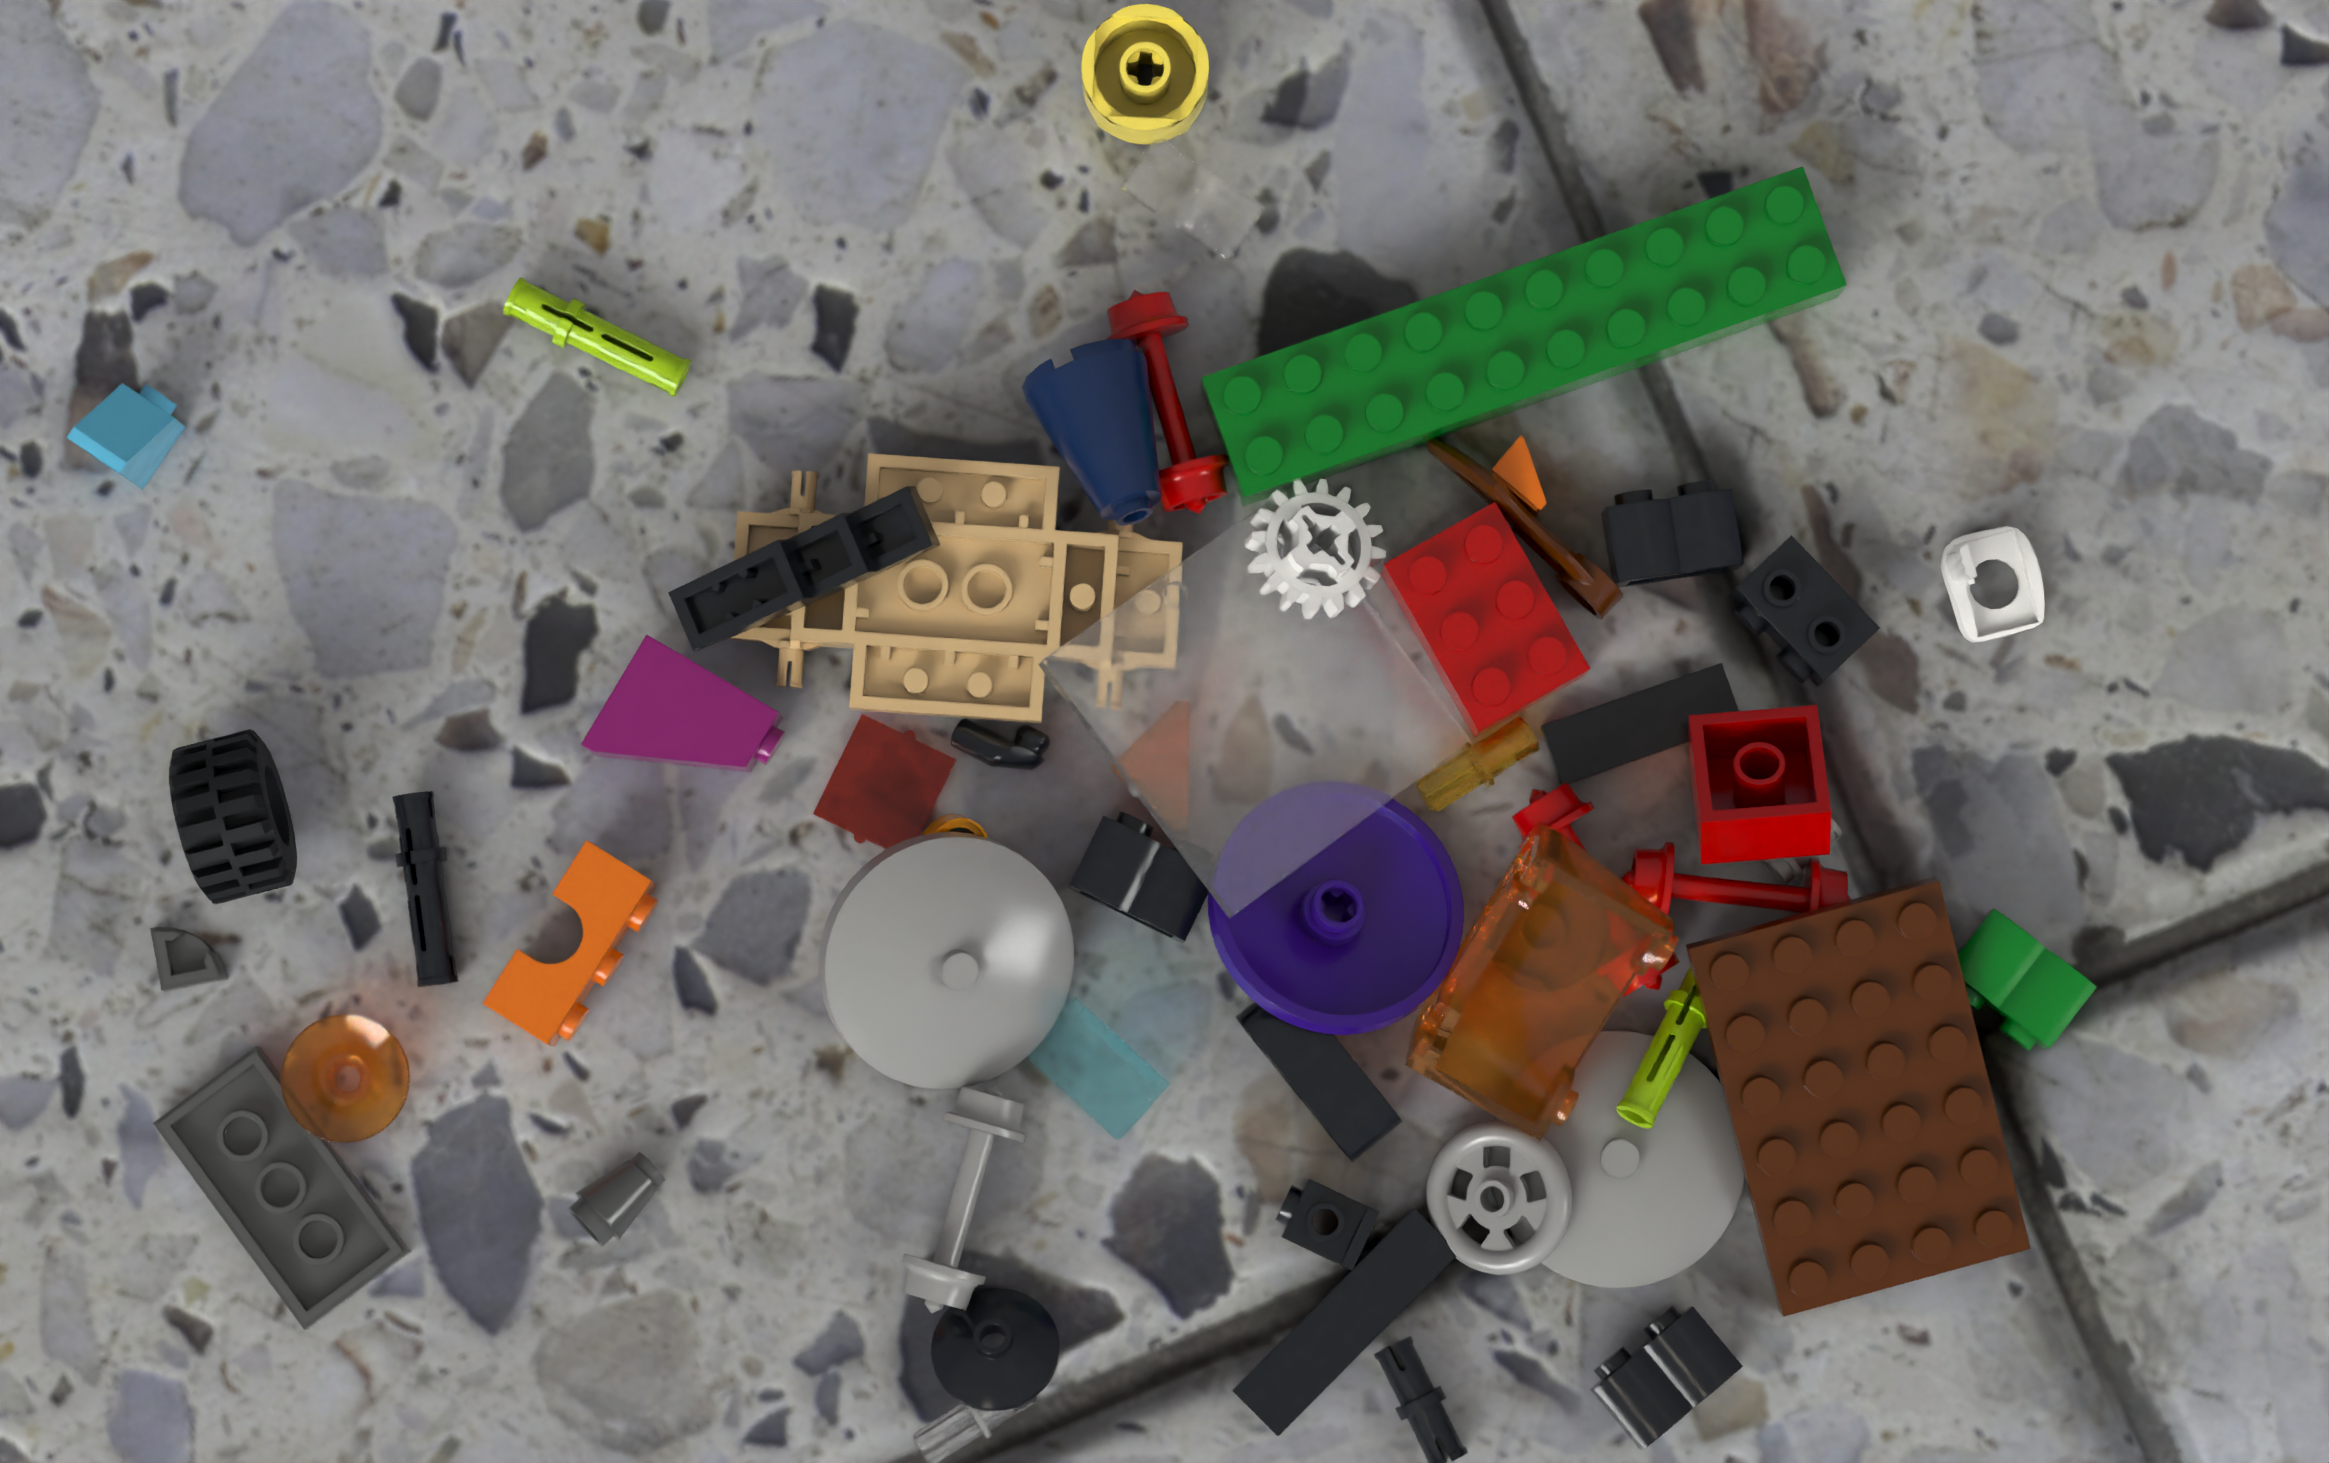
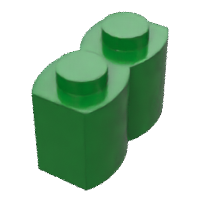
M1994 908L1988 911L1957 952L1971 1008L1978 1012L1985 1004L2004 1019L1998 1028L2027 1051H2030L2035 1043L2043 1049L2051 1048L2097 988L2080 972L2045 948L2029 933Z

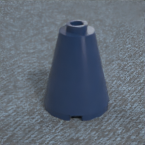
M1106 339L1070 349L1074 361L1056 369L1052 359L1040 364L1026 377L1022 389L1026 402L1101 518L1116 520L1118 525L1126 526L1141 522L1151 516L1153 513L1152 507L1161 499V487L1148 365L1142 348L1140 347L1137 351L1134 341L1129 339Z

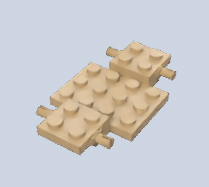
M868 453L864 507L904 487L915 486L940 546L819 601L728 639L762 642L775 649H779L775 687H788L789 664L792 663L791 689L803 688L804 651H811L820 647L853 649L850 710L1042 723L1047 660V663L1082 665L1097 672L1095 705L1093 709L1105 711L1107 686H1111L1109 711H1121L1122 674L1139 669L1174 671L1183 542L1150 540L1133 532V524L1121 526L1116 523V520H1108L1107 531L1103 530L1097 533L1056 530L1060 467ZM800 470L791 471L790 508H784L772 513L737 511L734 561L776 540L789 539L837 516L815 510L817 477H819V473L806 471L805 495L802 496L804 473Z

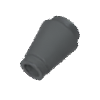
M639 1152L631 1160H627L576 1192L579 1199L568 1210L582 1228L598 1244L604 1246L613 1237L617 1240L621 1239L657 1191L656 1188L665 1181V1178L651 1161Z

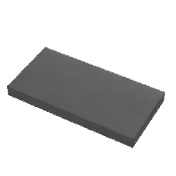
M256 1046L153 1123L304 1330L312 1327L411 1253L261 1047Z

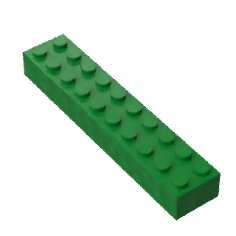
M1802 166L1201 377V391L1223 453L1228 457V466L1244 507L1269 498L1276 490L1282 493L1287 492V489L1294 481L1301 480L1304 485H1307L1319 479H1324L1426 443L1433 438L1452 434L1836 299L1847 284Z

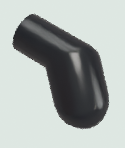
M964 718L957 724L952 733L951 745L991 767L1033 770L1045 761L1042 755L1048 749L1050 739L1048 735L1026 724L1019 727L1015 740L1011 741Z

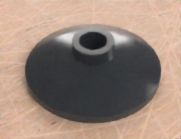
M991 1288L972 1293L967 1310L950 1307L938 1322L931 1343L932 1364L943 1388L953 1398L966 1406L985 1411L1008 1410L1032 1400L1052 1379L1060 1356L1059 1335L1056 1325L1047 1310L1032 1297L1015 1290ZM992 1333H1000L1005 1337L1004 1342L995 1348H988L982 1344L983 1338Z

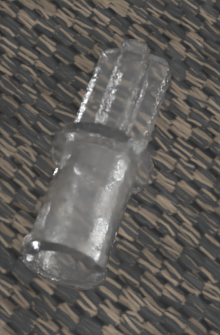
M1036 1396L1023 1405L1002 1411L979 1410L961 1403L915 1432L913 1440L926 1462L938 1463L981 1435L986 1440L992 1437L991 1430L1018 1412L1020 1413L1032 1404H1036L1039 1400Z

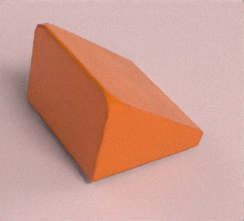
M1521 435L1492 468L1491 473L1497 476L1518 501L1537 518L1547 502L1526 442Z

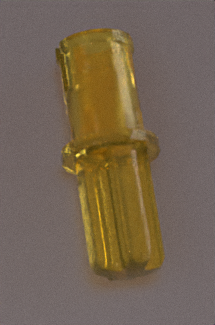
M1516 716L1499 730L1474 745L1470 742L1464 743L1462 745L1463 753L1418 780L1416 784L1418 793L1430 810L1434 812L1441 811L1482 784L1487 788L1493 786L1496 776L1531 754L1540 751L1539 743L1524 719Z

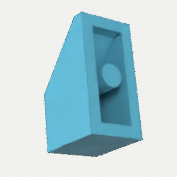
M122 383L78 422L66 438L143 490L186 427L171 416L178 405L147 384L144 385L138 394Z

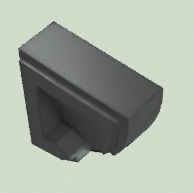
M150 928L161 991L167 992L228 979L226 969L220 957L200 937L177 928Z

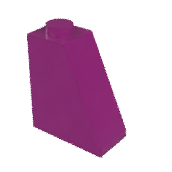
M646 634L581 745L599 757L751 772L757 761L764 765L771 761L786 732L777 728L783 719L778 711Z

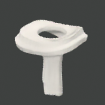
M2001 526L1967 534L1954 539L1944 548L1941 558V571L1959 630L1965 639L1970 642H1984L2034 628L2043 622L2045 595L2041 570L2031 542L2018 528ZM1986 560H1999L2008 564L2014 570L2018 579V590L2015 598L2009 605L2001 609H1989L1981 606L1974 599L1970 591V585L1975 583L1974 578L1977 577L1975 568Z

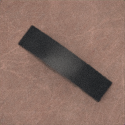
M907 486L852 513H841L789 539L776 540L668 593L692 650L699 651L855 585L940 546V543L916 487Z

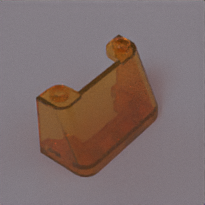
M1542 821L1538 822L1461 942L1454 963L1445 979L1422 1006L1411 1031L1405 1065L1540 1141L1551 1123L1560 1127L1569 1117L1579 1096L1578 1092L1571 1089L1575 1070L1636 974L1643 976L1651 967L1661 971L1670 959L1679 937L1673 934L1674 920L1563 833Z

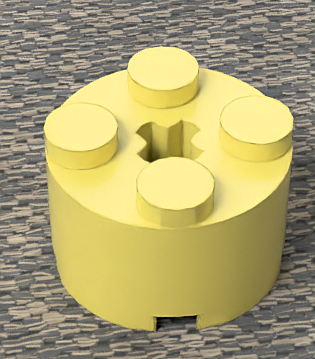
M1137 4L1120 9L1094 30L1084 47L1081 73L1086 105L1101 129L1126 142L1155 144L1185 133L1200 114L1207 96L1209 59L1205 44L1193 27L1183 17L1169 8L1153 4ZM1140 64L1152 65L1153 75L1157 77L1152 78L1151 85H1138L1137 77L1133 76L1138 74Z

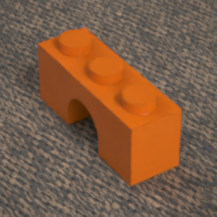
M586 840L552 895L571 906L581 919L583 937L579 948L570 958L556 964L541 963L527 953L517 949L482 1004L547 1045L555 1046L560 1037L570 1041L589 1013L590 1009L582 1005V1002L594 983L596 982L604 987L619 967L624 954L616 949L627 931L631 928L639 933L655 910L659 900L652 897L651 894L657 884Z

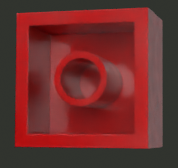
M1817 705L1689 715V765L1701 865L1830 854L1831 805Z

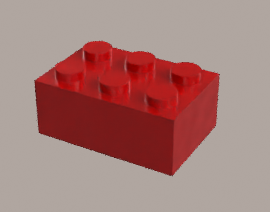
M1496 502L1383 564L1381 575L1474 738L1581 679L1591 669Z

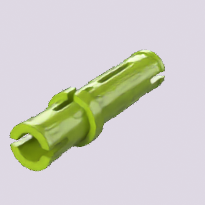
M522 277L517 280L507 298L503 314L511 315L553 336L552 343L565 348L570 344L611 364L619 370L625 371L668 392V395L672 397L677 395L690 370L691 360L675 355L632 332L624 330L586 311V304L580 300L573 298L569 303L527 282Z
M1691 966L1679 989L1671 990L1666 998L1664 1007L1667 1012L1622 1100L1616 1106V1112L1622 1118L1642 1128L1649 1129L1653 1127L1655 1118L1681 1071L1701 1028H1707Z

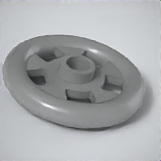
M1491 1120L1479 1122L1462 1129L1440 1149L1428 1175L1426 1205L1431 1225L1446 1239L1457 1260L1481 1272L1509 1275L1536 1266L1545 1260L1559 1245L1568 1228L1571 1217L1572 1188L1567 1169L1561 1157L1544 1137L1518 1123ZM1486 1147H1509L1510 1167L1504 1165L1488 1167L1486 1165ZM1458 1169L1473 1174V1178L1467 1188L1466 1199L1452 1194L1453 1181ZM1538 1170L1545 1185L1546 1198L1532 1202L1530 1201L1528 1185L1523 1176ZM1493 1186L1499 1188L1504 1196V1204L1500 1210L1493 1208L1488 1201V1193ZM1470 1215L1480 1225L1490 1229V1233L1482 1244L1473 1240L1462 1229ZM1526 1217L1535 1230V1234L1524 1243L1516 1246L1508 1235L1507 1229L1514 1227Z

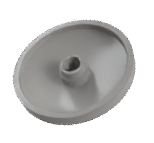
M938 832L920 835L889 847L872 858L849 880L836 899L825 923L819 950L821 993L831 1021L841 1037L864 1061L880 1073L896 1081L927 1089H956L976 1085L1005 1073L1024 1060L1045 1039L1057 1021L1068 996L1074 967V944L1068 915L1056 890L1044 874L1027 859L1000 842L984 836L961 832Z
M1602 1031L1567 1040L1549 1049L1529 1064L1514 1080L1504 1095L1494 1120L1510 1121L1532 1129L1544 1137L1561 1157L1571 1182L1572 1212L1568 1228L1559 1245L1540 1263L1568 1279L1583 1284L1607 1288L1639 1287L1665 1280L1682 1272L1697 1262L1719 1240L1728 1227L1742 1194L1745 1176L1721 1083L1705 1065L1690 1053H1688L1681 1071L1669 1090L1652 1128L1647 1129L1636 1126L1626 1121L1616 1112L1617 1104L1622 1100L1646 1050L1654 1038L1652 1035L1631 1031ZM1504 1146L1488 1147V1167L1494 1165L1510 1167V1148ZM1537 1170L1524 1174L1523 1178L1530 1191V1201L1535 1202L1546 1198V1189L1540 1172ZM1493 1186L1491 1188L1496 1206L1500 1210L1504 1204V1196L1499 1188ZM1526 1217L1514 1227L1508 1228L1520 1244L1535 1234V1230Z

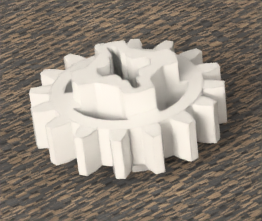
M1319 479L1312 487L1311 492L1308 493L1302 481L1297 480L1287 489V497L1282 492L1276 490L1265 501L1267 509L1260 508L1252 517L1250 523L1259 531L1252 532L1248 536L1244 547L1251 551L1259 552V555L1252 560L1247 569L1249 573L1264 572L1267 580L1259 590L1263 596L1275 590L1282 594L1280 610L1285 612L1294 602L1302 604L1304 619H1311L1318 612L1320 605H1323L1329 618H1333L1344 609V602L1352 608L1358 605L1366 596L1363 588L1370 590L1379 580L1380 574L1372 567L1378 566L1386 557V551L1372 546L1371 542L1376 540L1383 532L1381 525L1366 526L1363 518L1371 508L1368 503L1361 504L1356 508L1348 504L1351 494L1350 488L1345 486L1336 496L1328 494L1327 480ZM1277 539L1283 545L1282 560L1278 553ZM1348 540H1350L1352 545L1353 558L1348 553ZM1316 543L1321 547L1322 551L1314 555L1309 551L1308 547Z

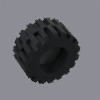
M248 729L174 749L169 767V787L174 817L190 870L199 888L213 904H220L292 885L297 867V849L292 819L275 762L266 744L254 730Z

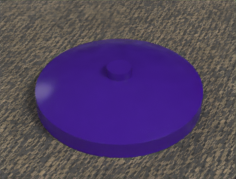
M1327 782L1312 783L1282 791L1256 806L1240 821L1221 849L1213 867L1208 891V917L1214 944L1223 964L1238 986L1255 1003L1280 1020L1296 1027L1324 1034L1350 1035L1371 1032L1390 1026L1417 1010L1433 994L1445 979L1458 953L1463 935L1464 901L1457 871L1449 854L1434 832L1416 814L1394 799L1377 791L1351 784Z

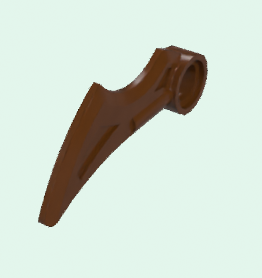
M1433 438L1426 442L1429 453L1451 470L1489 505L1496 502L1506 521L1513 527L1512 530L1557 572L1555 576L1560 585L1589 613L1598 619H1603L1624 597L1619 587L1604 571L1581 553H1575L1558 539L1518 501L1497 476L1467 454L1441 439Z

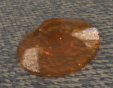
M353 1014L328 1016L306 1027L288 1048L281 1069L282 1094L293 1118L309 1133L331 1142H359L385 1130L403 1109L410 1088L408 1059L397 1038L380 1023L367 1017ZM354 1067L360 1074V1083L353 1091L346 1092L338 1084V1075L342 1069Z

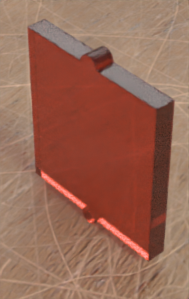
M862 714L813 815L854 834V840L858 844H863L867 840L886 850L902 841L921 835L957 760L917 741L915 733L911 730L905 731L903 734Z

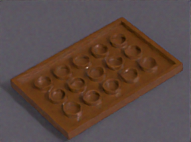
M1935 877L1686 944L1779 1312L1783 1317L2031 1249L1938 879Z

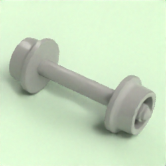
M997 1083L985 1088V1092L962 1087L954 1108L949 1112H944L942 1118L944 1121L971 1128L934 1260L931 1261L904 1254L902 1262L906 1264L908 1269L904 1293L926 1299L925 1305L931 1314L943 1309L944 1305L967 1310L974 1289L978 1285H984L985 1276L959 1269V1261L995 1135L1024 1143L1026 1135L1023 1134L1020 1128L1025 1104L1003 1098L1004 1093Z

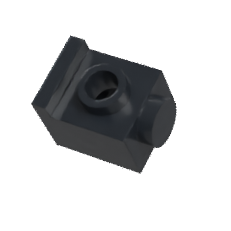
M1308 1179L1303 1190L1291 1185L1275 1220L1286 1225L1281 1235L1282 1238L1353 1271L1380 1212ZM1321 1209L1331 1210L1337 1217L1336 1229L1327 1235L1318 1233L1312 1224L1313 1216Z

